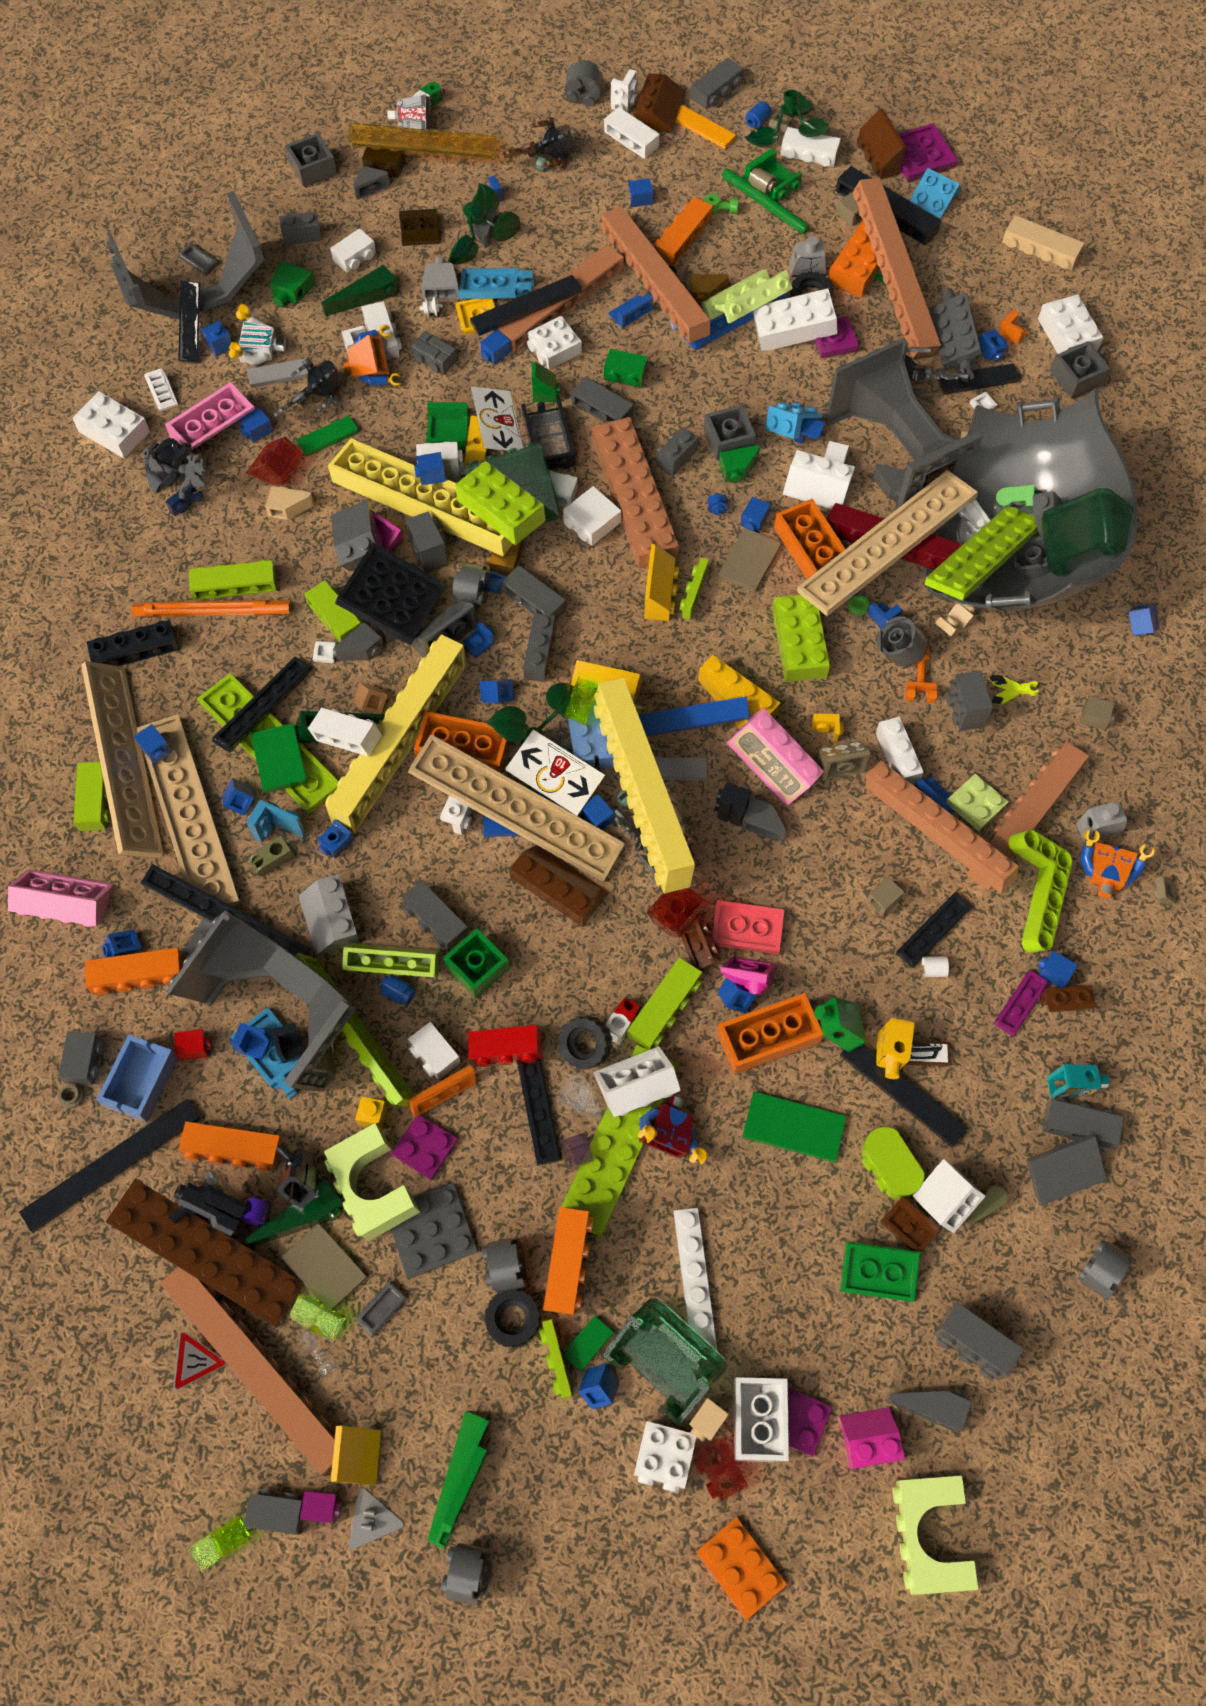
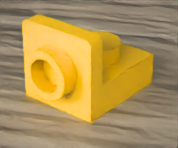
M813 713L811 730H817L819 733L833 730V742H838L839 735H843L844 729L843 722H840L839 714Z

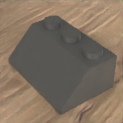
M464 601L450 605L445 612L432 618L427 625L420 629L412 646L422 657H426L430 652L432 643L435 640L437 641L441 635L456 642L476 628L477 622L474 605Z

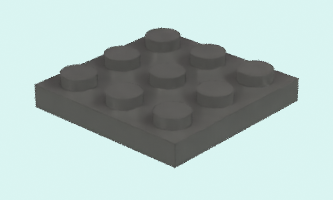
M453 1183L414 1197L420 1213L391 1228L407 1279L478 1253Z

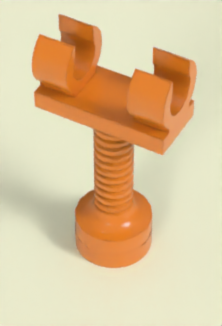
M928 648L925 649L924 658L917 661V682L908 681L906 684L905 701H914L916 691L927 692V702L935 703L937 699V683L925 682L926 662L930 660V649Z

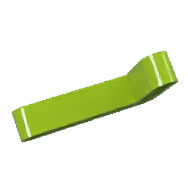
M1030 829L1012 834L1009 838V847L1015 854L1039 868L1022 937L1024 950L1031 954L1050 950L1053 946L1072 867V857L1068 851Z

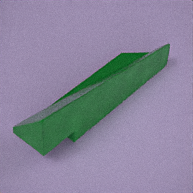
M465 1411L427 1538L428 1542L442 1549L447 1544L488 1454L487 1450L479 1446L490 1422Z

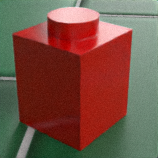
M203 1029L174 1033L175 1055L180 1061L208 1057V1050L212 1049V1041L210 1035L207 1036Z

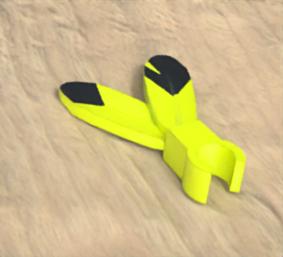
M992 675L989 678L995 686L1005 689L994 696L992 699L993 704L1006 703L1020 695V693L1036 696L1039 693V690L1034 691L1030 688L1037 687L1038 682L1036 681L1020 685L1000 675Z

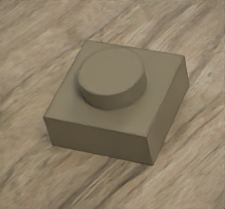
M776 111L770 119L769 126L776 129L780 112ZM783 114L779 131L786 132L787 127L791 124L792 117Z
M1164 876L1155 878L1156 887L1154 892L1157 899L1167 905L1176 904L1174 882Z

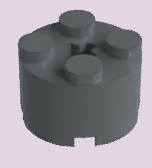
M581 60L578 61V64H571L569 66L565 84L566 99L569 102L584 103L585 106L592 107L599 99L602 72L598 70V66L595 63Z
M461 561L458 566H461L460 572L456 571L453 582L452 595H456L457 598L453 599V602L464 601L472 603L474 607H480L482 603L486 604L488 591H485V585L490 582L491 570H487V567L484 565Z
M898 616L886 622V627L883 631H879L877 646L895 665L907 666L924 658L927 638L925 633L912 620L904 616Z
M518 1237L487 1243L486 1246H482L483 1259L488 1261L489 1268L488 1271H485L486 1282L496 1293L527 1287V1283L524 1281L527 1280L525 1258L523 1252H518L517 1246L521 1245Z
M1102 1239L1078 1279L1082 1281V1284L1106 1300H1109L1135 1258L1109 1241L1106 1242Z
M458 1543L456 1547L451 1546L447 1554V1563L450 1564L448 1575H444L441 1583V1592L446 1593L448 1600L476 1606L482 1604L483 1601L478 1599L480 1594L485 1595L492 1565L491 1562H487V1555H492L491 1549Z

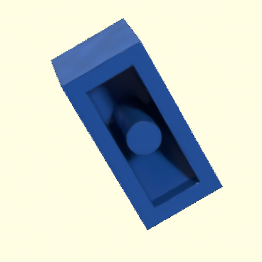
M214 321L199 329L200 336L216 357L230 350L229 346L232 343L230 335L220 321Z

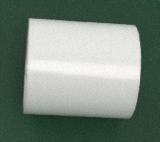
M947 956L922 957V965H924L925 970L923 977L948 976L949 963Z

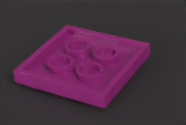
M934 123L899 133L906 146L901 172L908 182L923 177L927 168L940 172L957 166L958 159Z

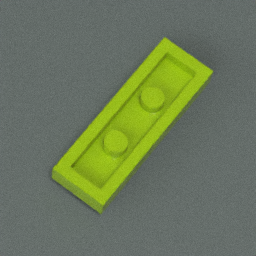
M701 557L699 564H695L693 567L692 577L694 578L692 582L689 581L687 584L686 593L688 595L686 599L682 598L679 609L682 611V618L690 620L708 570L709 559Z
M552 1319L543 1321L544 1329L539 1330L542 1344H548L550 1354L545 1355L549 1370H555L557 1379L552 1380L555 1395H561L562 1400L572 1398L553 1322Z

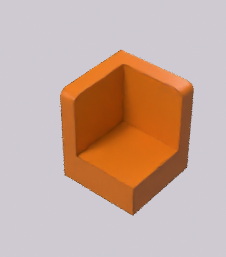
M1012 310L1002 321L999 334L1018 345L1027 335L1028 331L1016 324L1019 313Z

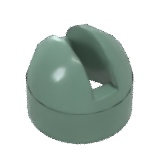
M538 155L536 170H548L550 166L542 167L541 164L548 162L549 159Z
M621 790L617 795V803L621 807L628 808L626 790Z

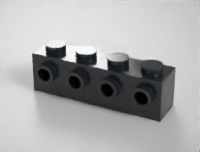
M170 620L158 621L155 624L139 626L129 631L117 632L110 636L98 637L86 642L91 662L113 666H122L179 651L175 630Z

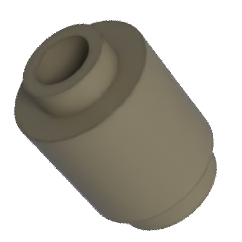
M754 168L749 175L748 181L751 183V186L765 194L773 192V189L777 186L776 177L761 168Z

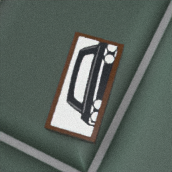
M912 1041L911 1057L905 1065L949 1067V1042Z

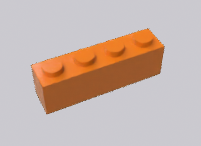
M693 197L689 203L685 204L683 211L676 215L671 226L665 229L662 237L655 241L653 247L667 264L674 266L710 222L713 214V205Z
M177 947L85 961L86 988L92 994L94 993V995L103 996L107 995L108 991L113 990L129 992L133 987L150 989L155 984L161 983L169 986L171 978L183 968V954Z
M185 1122L178 1150L185 1155V1159L199 1161V1157L208 1158V1162L221 1165L223 1161L232 1162L231 1165L234 1167L246 1168L247 1164L254 1165L256 1170L269 1172L270 1168L277 1169L280 1154L275 1149L283 1143V1140L278 1135Z

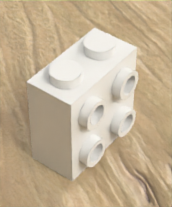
M562 316L528 332V348L531 352L535 351L540 364H545L548 370L582 354L581 340Z
M457 442L416 444L417 456L441 452L445 478L452 482H459L461 480V475H464L462 450H458Z
M594 486L563 509L564 524L569 529H573L582 541L588 542L591 546L621 523V510Z
M943 1159L924 1181L920 1189L913 1194V1197L940 1225L955 1233L985 1198V1195L956 1167Z
M646 1421L634 1476L639 1477L638 1482L653 1486L654 1481L664 1484V1490L678 1493L679 1488L685 1489L696 1436L689 1432Z

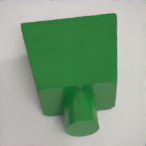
M280 261L270 283L273 296H275L273 298L274 304L278 307H283L286 301L297 304L314 287L313 272Z
M836 997L815 1009L814 1016L821 1022L823 1035L844 1050L850 1052L867 1042L858 1003Z

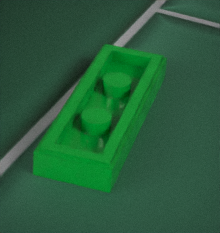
M350 415L298 438L296 441L305 457H308L359 433V430Z

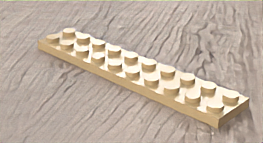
M946 470L799 585L797 592L828 616L975 500L978 492Z
M85 661L81 667L118 854L161 857L163 849L143 753L134 738V735L138 732L125 667Z
M176 714L137 727L136 729L139 733L153 724L171 750V753L165 759L154 764L146 754L145 757L184 881L232 907L241 904L179 715ZM195 914L197 919L201 918V916Z
M432 734L409 768L408 773L602 882H604L625 844Z

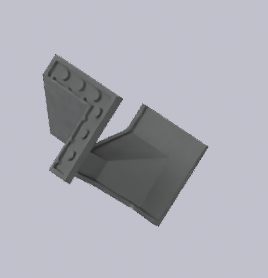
M234 191L226 194L236 232L219 284L200 290V312L230 302L264 260L261 246ZM108 232L107 235L110 241L106 243L110 253L115 254L112 256L114 263H111L125 303L135 308L179 319L180 297L171 300L127 270L111 232Z
M905 338L893 341L881 349H875L872 353L858 357L854 361L835 369L825 420L831 426L843 419L854 416L887 425L915 461L907 465L895 510L922 490L926 474L978 450L983 437L979 431H976L959 439L943 434L915 398L905 366V356L909 344Z
M224 910L221 915H218L213 920L209 932L200 938L197 943L198 947L193 954L184 960L183 968L180 972L171 978L169 987L165 992L210 1006L230 981L263 976L272 977L309 1005V1046L283 1082L291 1088L323 1092L337 1073L331 1043L351 1017L356 1007L328 980L289 951Z

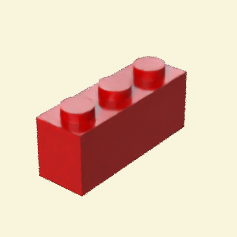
M537 1025L468 1032V1059L476 1064L477 1067H489L490 1063L511 1065L513 1061L522 1060L524 1063H532L536 1059L543 1058V1033Z

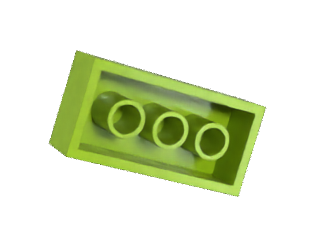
M484 461L455 484L458 502L514 545H517L545 522L544 504L487 461Z
M801 595L774 597L772 612L785 682L827 678L830 664L819 609Z

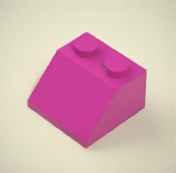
M889 1408L839 1416L850 1470L905 1460L900 1434Z

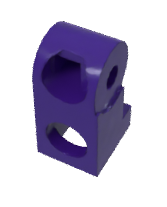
M248 1198L246 1209L239 1222L261 1228L265 1225L270 1204L256 1198Z

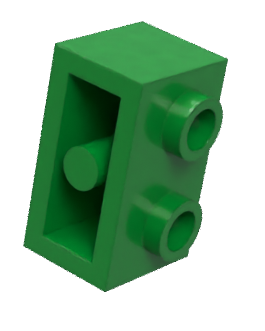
M609 349L604 364V380L642 387L647 372L648 356Z

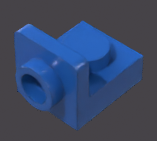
M480 621L476 624L477 630L461 642L475 659L495 644L493 630L488 625L484 626Z
M135 929L108 934L105 943L102 945L105 957L140 953L142 949Z

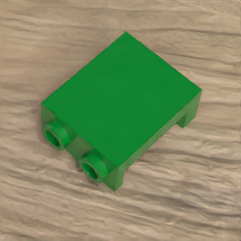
M771 148L745 165L744 179L748 181L749 175L754 168H761L774 175L777 186L773 189V192L766 195L777 202L778 200H784L787 194L800 188L802 173L798 171L793 175L776 161L777 151Z
M428 402V428L425 443L457 442L458 450L466 453L469 416L467 402Z

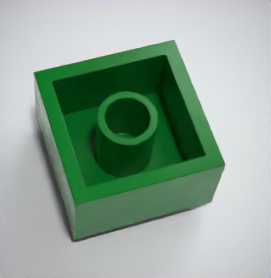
M478 928L443 957L445 968L475 999L510 969L508 959Z

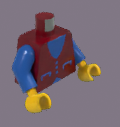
M671 1096L668 1105L663 1104L651 1108L640 1118V1132L637 1134L639 1142L677 1158L689 1155L690 1153L689 1160L692 1163L698 1159L702 1165L707 1159V1151L701 1148L697 1141L695 1129L692 1125V1116L681 1111L684 1103L683 1099Z

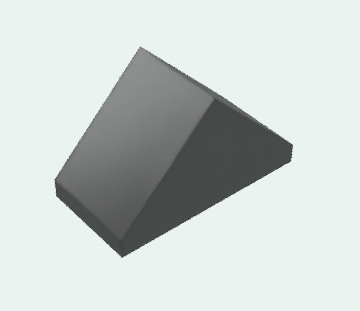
M362 166L353 184L355 198L358 200L390 187L387 171Z

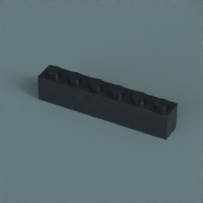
M850 166L837 179L836 192L846 197L854 191L860 180L872 178ZM883 185L899 230L925 246L938 233L941 220Z

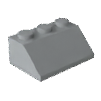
M339 874L316 880L299 895L316 956L342 949L348 943H360Z

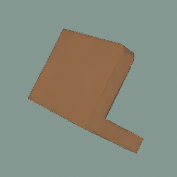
M359 683L354 703L362 710L381 714L388 694L379 687Z

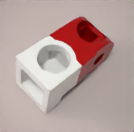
M627 997L620 1002L605 1024L610 1029V1034L613 1037L612 1041L618 1045H621L627 1030L642 1008L641 1005Z

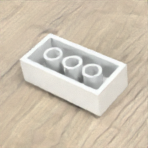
M829 289L766 303L753 310V319L761 351L773 350L815 340L818 337L823 338L837 334V318Z

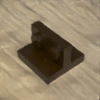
M437 209L399 211L402 246L440 244Z

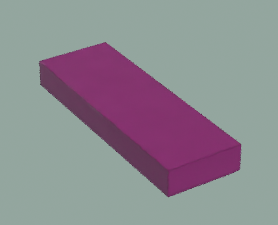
M1029 969L993 1024L1014 1037L1050 981Z

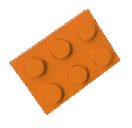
M737 1517L696 1551L745 1620H748L787 1585Z

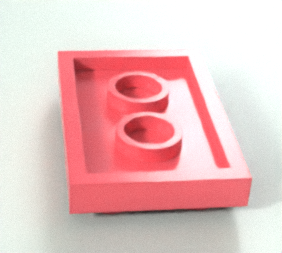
M717 900L712 933L713 941L720 947L779 955L784 909Z

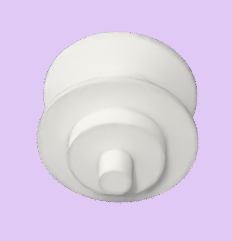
M433 297L432 301H428L425 298L423 306L419 308L420 311L424 310V314H427L429 318L430 313H434L437 317V312H440L439 308H443V306L438 304V300H435V297Z

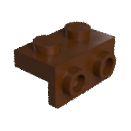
M697 917L693 919L694 924L688 926L686 930L682 929L679 932L692 966L702 972L722 961L719 956L721 953L720 948L711 936L713 931L710 924Z
M1092 986L1049 987L1040 996L1041 1006L1048 1005L1049 1012L1091 1010L1096 1007Z
M902 1196L880 1223L909 1249L922 1252L939 1233L940 1228L937 1227L938 1223L929 1215L925 1216L918 1210L919 1207L910 1198L905 1199Z

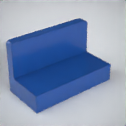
M648 293L642 297L636 295L610 311L609 315L624 328L652 310L653 297Z
M928 777L924 781L919 779L914 784L916 788L950 814L955 812L946 803L951 795L932 777Z

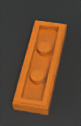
M469 1065L408 1099L414 1117H418L475 1085L477 1082L473 1067Z

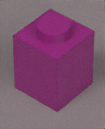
M304 1491L300 1519L335 1523V1519L341 1516L342 1501H338V1495Z

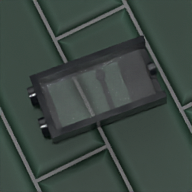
M560 397L556 398V408L546 410L545 403L539 402L537 404V412L527 413L526 405L521 404L522 418L535 468L552 471L558 468L569 469L576 465L575 451Z

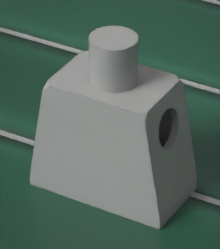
M442 257L436 258L433 264H427L422 281L423 300L425 298L431 300L433 297L435 299L459 298L458 282L453 264L446 263V260Z
M1113 802L1088 809L1076 822L1083 842H1086L1087 840H1085L1083 833L1087 829L1090 830L1089 839L1095 836V831L1099 832V839L1123 834L1127 818L1120 802Z

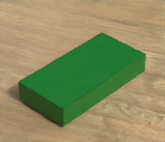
M594 1316L564 1351L562 1356L578 1371L582 1372L614 1332Z

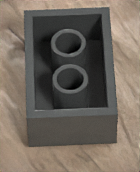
M958 1302L948 1309L933 1333L937 1337L936 1342L948 1350L951 1347L957 1351L960 1360L968 1365L973 1363L978 1366L980 1374L991 1381L1007 1376L1024 1350Z

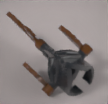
M550 117L546 120L530 124V128L548 127L543 141L538 143L531 141L528 145L521 148L509 149L500 154L504 158H511L512 156L519 157L522 154L534 157L537 154L541 155L547 152L556 159L544 162L541 166L559 165L560 169L567 167L564 156L574 153V137L571 134L569 125L555 127L554 119Z

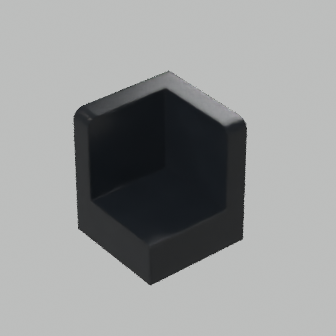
M292 1023L272 1029L276 1053L281 1062L284 1064L300 1059L305 1051L301 1033L296 1024Z

